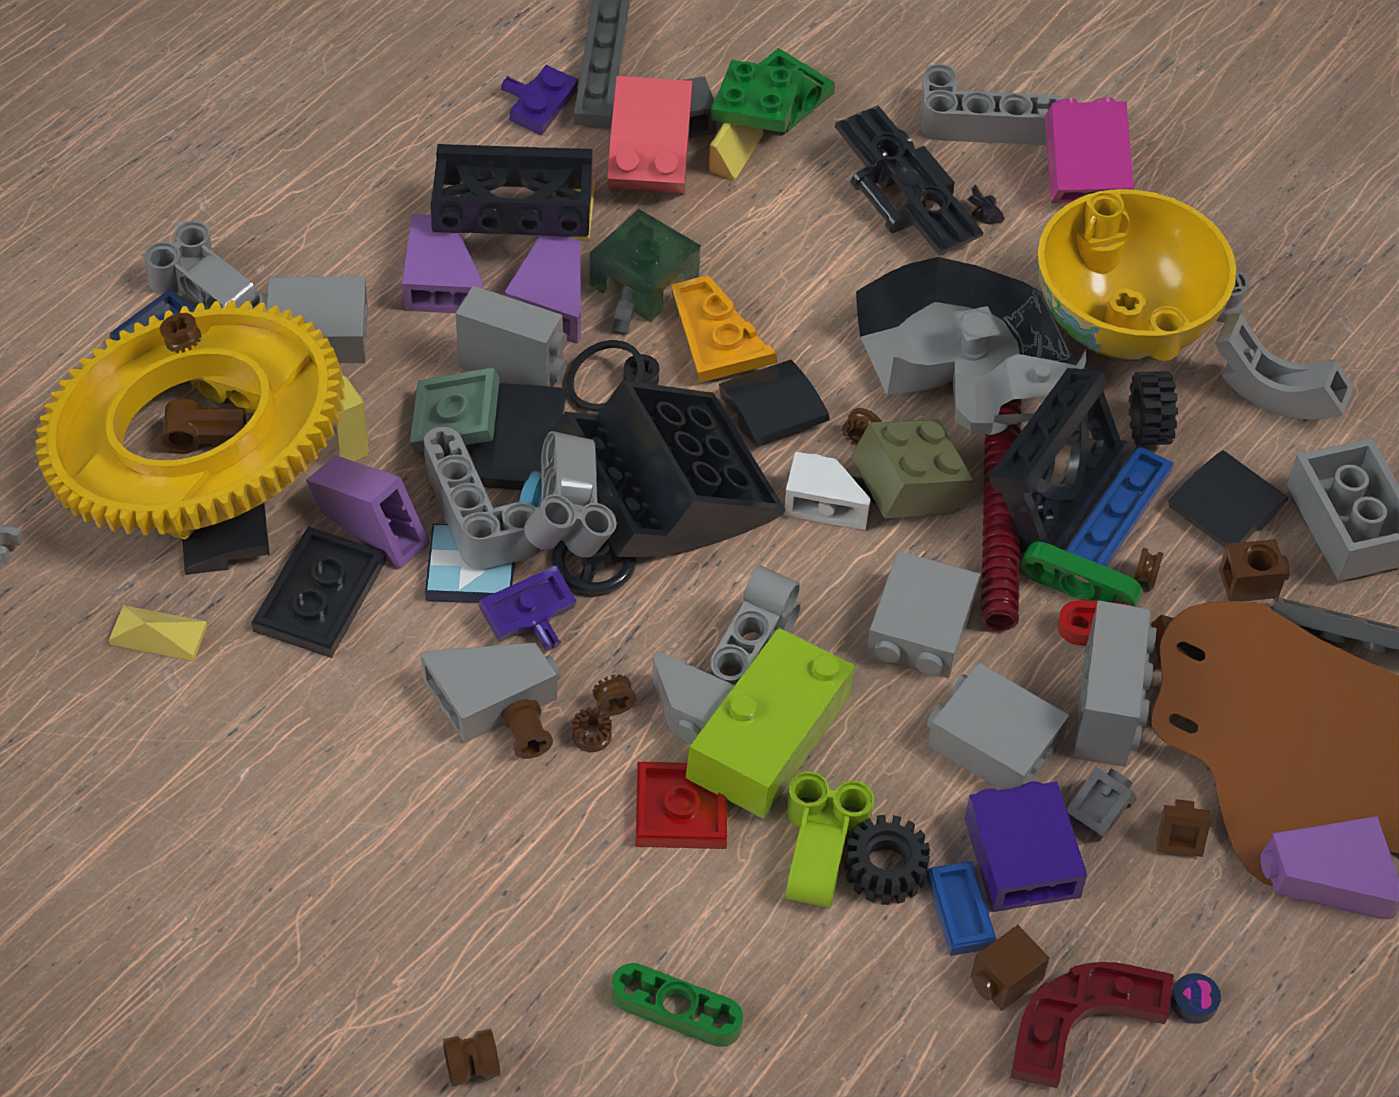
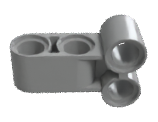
M184 222L176 228L174 232L175 242L173 244L157 242L145 250L144 260L148 284L151 290L158 294H163L169 289L173 292L179 290L195 304L203 303L205 309H209L214 301H219L221 308H224L230 300H235L238 308L245 301H250L252 307L260 302L259 294L254 285L212 251L209 228L201 222Z
M550 431L545 438L541 453L542 502L526 521L524 526L525 536L531 544L540 549L554 548L562 540L565 541L568 549L575 555L591 557L597 553L614 532L617 524L612 511L605 505L597 503L595 443L591 439Z
M761 565L754 570L744 591V602L712 655L711 670L713 676L736 685L778 627L789 633L791 632L801 609V603L796 601L800 591L799 582ZM752 632L761 635L759 639L752 641L742 638L744 635ZM731 667L741 670L735 676L722 674L723 670Z

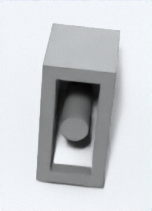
M656 651L653 656L652 683L669 729L683 741L692 744L735 685L662 652Z

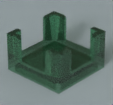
M638 209L590 252L589 285L604 293L607 291V275L611 276L636 292V313L652 322L663 310L664 289L681 273L685 275L684 281L699 277L701 245Z

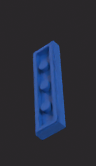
M1137 445L1065 551L1108 567L1172 472L1174 462Z

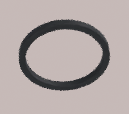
M607 340L596 343L582 351L572 362L567 374L566 385L572 400L581 408L593 412H600L605 403L594 404L580 399L574 390V378L580 365L588 357L604 349L618 348L630 352L636 358L638 365L637 376L634 382L643 383L645 364L634 346L624 341Z

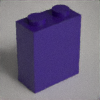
M1057 781L1043 784L1040 782H1029L1017 788L1004 790L988 788L969 795L964 819L992 912L1081 898L1087 872Z

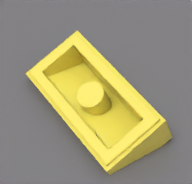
M724 123L710 144V173L735 180L761 140L763 129Z
M343 375L345 387L342 389L345 399L341 400L343 411L337 412L340 421L336 424L339 456L356 461L368 456L369 452L365 406L363 399L348 378Z

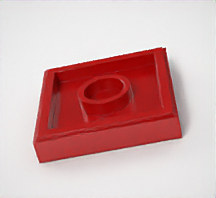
M637 761L635 847L727 849V798L719 792L717 795L686 779L687 763Z

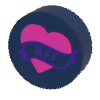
M1198 973L1182 976L1176 982L1171 994V1004L1176 1014L1191 1023H1203L1210 1020L1216 1014L1221 1001V993L1217 984L1211 978Z

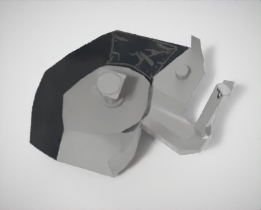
M942 257L930 258L894 269L856 291L860 337L886 394L926 391L946 384H953L955 422L969 431L993 435L1005 430L1009 425L1029 421L1034 413L998 415L1001 405L1013 399L1047 396L1067 368L1084 369L1086 363L1085 351L1078 364L1076 363L1041 291L1023 281L977 265Z

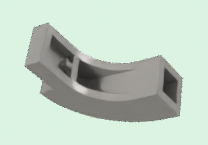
M1241 313L1227 316L1215 344L1220 354L1227 360L1221 376L1238 394L1258 407L1290 418L1316 420L1342 416L1344 414L1354 386L1336 359L1312 364L1288 362L1273 355L1262 345Z

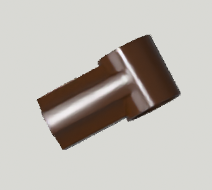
M184 398L169 401L165 407L162 444L169 451L180 454L195 451L199 444H223L246 425L245 408H201L197 402Z

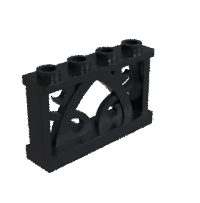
M437 144L436 167L430 202L432 231L587 237L590 225L593 149ZM499 187H524L536 193L526 198H499L489 191Z
M1067 368L989 475L993 489L1001 490L1020 537V552L1025 553L1028 546L1033 542H1044L1061 548L1129 449L1127 442L1120 439L1103 390L1108 383L1103 371ZM1089 431L1091 432L1092 439L1089 438ZM1064 445H1071L1067 474L1059 485L1049 484L1054 471L1055 457Z

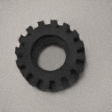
M1170 371L1135 372V375L1132 376V383H1130L1131 395H1129L1128 401L1130 403V409H1128L1129 416H1131L1129 424L1130 429H1132L1131 435L1134 443L1138 446L1170 445L1173 443V439H1175L1176 433L1174 428H1177L1176 415H1178V408H1176V401L1178 399L1177 393L1174 392L1176 385L1175 381H1173V375L1170 374Z
M877 815L875 825L868 818L863 821L862 829L857 826L853 830L852 838H849L845 858L846 878L849 883L855 881L854 891L858 895L867 890L866 900L874 902L876 895L882 896L881 905H889L891 897L895 896L896 902L899 904L905 902L906 893L913 898L918 893V888L923 887L930 860L929 842L924 843L925 834L922 830L913 834L915 824L909 820L905 826H901V817L893 815L892 823H887L885 815ZM880 849L893 850L904 858L905 864L897 870H883L871 863L870 855L872 852Z

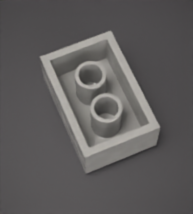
M1373 438L1297 454L1286 486L1337 581L1399 568V484Z
M1104 601L1097 602L1084 653L1072 758L1125 767L1130 750L1138 751L1142 726H1146L1149 711V700H1145V691L1149 690L1153 671V664L1148 663L1149 654L1153 653L1156 639V628L1149 627L1151 609Z

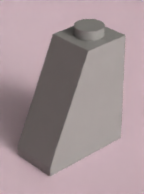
M536 643L432 650L421 654L423 681L463 743L504 725L502 713L510 704L524 699L536 700L542 707L557 700V680L561 678L558 666L551 656L545 657Z

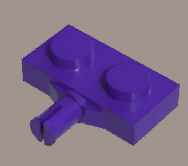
M545 65L536 78L528 84L506 76V79L502 82L501 90L519 98L510 110L509 121L542 136L577 91L578 79L548 65Z
M553 566L481 599L479 608L498 642L520 632L534 630L544 651H550L551 647L552 649L560 645L561 641L549 622L555 616L573 609L577 601L557 566Z

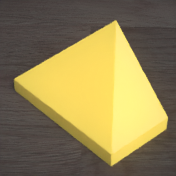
M123 605L109 638V643L113 646L194 661L207 629V622Z

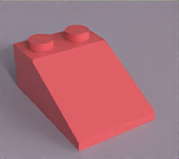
M628 76L616 77L607 176L609 189L685 194L692 81Z

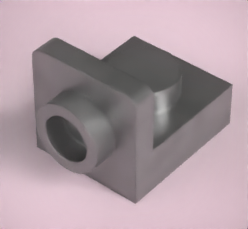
M1095 767L1067 807V813L1105 839L1128 805L1133 806L1137 800L1134 792L1130 790L1133 782L1112 768L1106 774Z

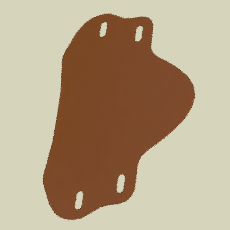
M1210 601L1187 607L1176 615L1166 628L1160 644L1162 684L1152 711L1151 725L1162 741L1201 759L1211 769L1227 834L1236 856L1246 870L1263 884L1273 886L1271 878L1267 879L1264 876L1260 862L1261 852L1273 833L1375 816L1379 819L1389 851L1399 854V676L1315 637L1267 606L1256 602ZM1179 642H1186L1201 649L1205 653V659L1197 661L1180 653L1177 650V644ZM1172 714L1183 716L1195 722L1198 726V731L1191 734L1181 730L1169 722V717Z

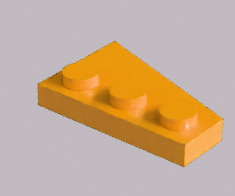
M709 275L671 284L672 295L699 383L777 363L776 352L769 344L765 345L757 336V330L749 321L745 322L738 314L734 303Z

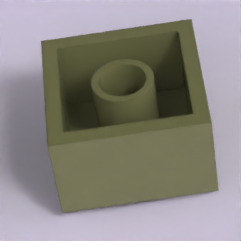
M939 419L869 423L851 455L856 468L884 519L954 514L974 481Z

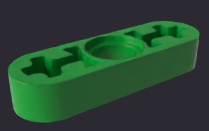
M1044 542L1031 543L1020 561L1021 571L1029 579L1080 600L1125 603L1137 607L1143 594L1141 585L1132 577ZM1074 575L1081 576V577H1083L1084 579H1086L1088 582L1081 581V580H1079L1078 578H1076Z
M629 963L619 967L612 977V999L617 1007L626 1012L718 1047L733 1044L741 1035L743 1013L740 1006L730 998L638 963ZM633 981L641 983V990L636 989L633 995L625 993V986H631ZM659 988L656 994V1003L654 1005L650 1004V995L654 996V989ZM680 995L685 997L691 1006L682 1014H672L665 1009L663 1003L670 996ZM698 1005H703L704 1014L700 1013V1021L697 1022L695 1019L698 1014ZM721 1014L728 1016V1024L725 1023L721 1029L713 1027V1021L718 1020Z

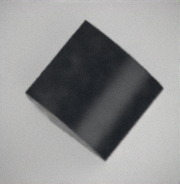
M622 380L597 415L565 411L551 430L594 441L597 503L605 505L615 516L616 529L607 540L617 557L660 556L698 549L751 531L777 519L786 511L716 395L712 392Z

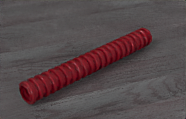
M1013 399L1001 405L998 415L1021 414L1022 399ZM1021 423L1009 425L1000 433L993 435L985 434L983 569L981 574L982 612L980 621L986 628L994 631L1010 630L1019 623L1020 537L1001 490L993 489L989 475L1020 434Z

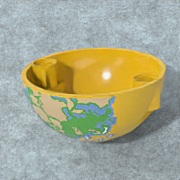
M1114 189L1082 196L1068 203L1053 215L1040 236L1037 268L1039 283L1050 312L1073 339L1083 346L1111 358L1140 360L1143 357L1150 356L1157 360L1165 361L1175 358L1181 349L1191 345L1216 322L1229 301L1236 281L1235 257L1229 242L1219 228L1193 207L1174 198L1154 192Z

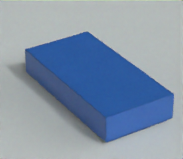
M973 861L928 868L926 877L950 956L982 951L996 941L995 932Z

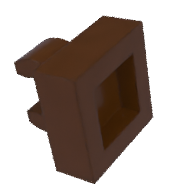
M1175 799L1174 806L1164 805L1157 836V852L1203 857L1211 823L1210 810L1194 808V801Z

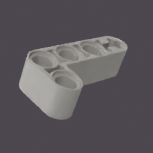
M933 64L926 68L923 76L920 98L921 130L926 137L933 140L1047 145L1045 115L1051 103L1064 98L1047 94L960 91L957 87L956 71L948 65Z
M437 427L427 432L424 437L425 474L465 564L475 569H487L535 556L540 548L535 547L528 541L525 536L524 526L537 507L530 503L519 502L493 508L460 434L448 427Z

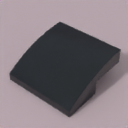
M791 359L719 383L721 399L738 415L739 429L756 446L830 421L829 412L806 375Z
M1222 450L1198 469L1168 500V504L1171 509L1226 548V545L1229 543L1246 542L1257 528L1262 530L1288 501V496Z
M265 502L234 518L195 529L189 538L182 539L185 575L229 570L228 560L270 555Z

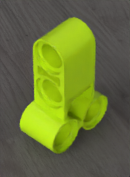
M813 771L798 773L791 779L788 788L786 814L789 821L799 827L800 830L789 873L785 899L831 909L846 838H852L853 830L857 826L862 829L863 821L872 818L874 794L866 784L859 781H847L839 785L836 790L829 789L827 780L821 774ZM811 798L814 799L816 802L805 803L800 799ZM846 807H855V808L859 809L860 811H859V812H849V811L845 810L844 808H846Z

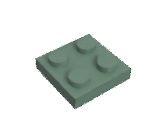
M494 367L418 380L409 442L415 453L424 452V437L426 433L437 427H448L456 430L465 445L493 441L500 377Z

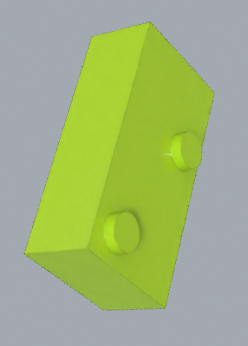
M778 627L689 746L686 779L717 795L718 792L725 795L728 801L764 819L850 698L855 665Z

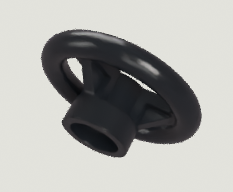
M560 540L552 553V566H557L568 587L576 592L589 595L606 594L622 587L633 575L637 562V557H617L608 540H606L595 555L580 557L583 570L578 579L566 568L565 553L568 547L565 541ZM624 562L623 567L614 577L606 581L593 582L596 572L602 570L606 564Z

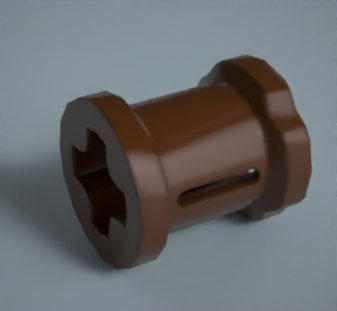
M524 699L510 704L502 713L503 722L507 727L511 728L515 739L513 743L514 753L522 759L538 757L546 753L553 745L551 734L543 729L539 718L542 714V709L536 700Z

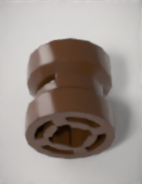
M491 1028L476 1031L472 1038L462 1039L459 1036L443 1039L445 1060L452 1087L466 1084L471 1077L481 1076L485 1079L500 1076L499 1059Z

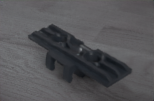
M879 105L835 123L836 130L866 166V168L859 170L853 175L850 183L855 190H861L885 219V227L890 233H895L914 225L939 256L983 236L984 232L953 196L955 182L925 146L914 149ZM889 147L896 152V155L892 157L884 156L877 148ZM876 184L885 189L897 184L906 196L902 210L897 211ZM934 201L940 206L939 210H929L934 206Z

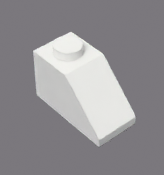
M795 452L786 488L784 505L786 511L784 516L866 531L870 498L838 460L818 454Z

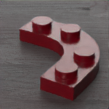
M1092 962L1071 967L1068 973L1054 979L1050 983L1045 982L1032 996L1023 1013L1017 1035L1010 1078L1058 1089L1067 1038L1070 1031L1085 1018L1097 1014H1119L1165 1024L1169 1015L1174 974L1117 962Z

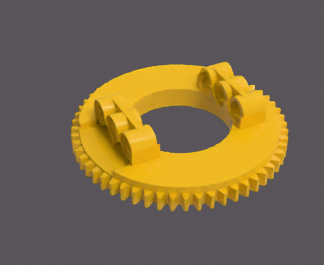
M230 300L224 308H221L219 301H214L209 309H205L203 303H198L194 312H190L187 306L181 308L180 313H189L195 317L197 327L200 329L202 336L200 338L201 341L197 342L198 345L196 347L192 345L190 351L188 348H185L186 352L183 353L181 350L179 353H175V351L171 352L167 349L164 338L160 333L161 323L173 315L170 310L165 312L164 320L161 321L155 316H151L148 326H143L139 322L135 323L133 333L124 330L119 331L120 340L115 341L108 338L105 340L107 345L105 350L99 348L91 350L94 355L93 359L81 358L79 361L82 369H70L68 372L71 379L60 380L59 385L62 391L52 392L51 397L54 402L47 403L44 406L47 414L39 418L42 426L36 430L39 439L35 440V444L38 448V451H36V456L39 460L38 465L55 498L61 501L65 509H71L74 516L81 514L86 523L94 520L99 528L108 523L113 532H116L123 526L126 533L131 534L139 527L143 535H147L153 528H157L160 535L170 533L180 539L189 538L195 529L234 518L266 502L274 495L280 493L290 483H293L302 472L307 470L311 462L318 458L317 454L321 448H326L327 446L326 440L328 436H333L335 433L332 425L338 424L340 421L337 412L343 411L341 400L345 399L342 389L345 387L337 356L328 338H324L320 329L315 330L311 321L305 323L303 316L293 317L291 310L281 313L279 306L276 305L267 310L263 302L253 308L250 301H245L238 308L235 300ZM189 380L194 389L197 387L199 392L208 400L214 403H223L229 398L238 408H245L247 413H254L249 422L228 441L196 456L177 460H153L135 455L123 446L126 430L138 411L163 391Z

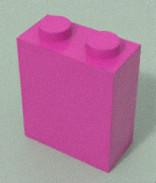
M1105 97L1095 99L1093 102L1078 103L1076 99L1065 98L1051 103L1045 115L1051 203L1072 202L1082 196L1106 190H1133L1127 102H1115V99Z

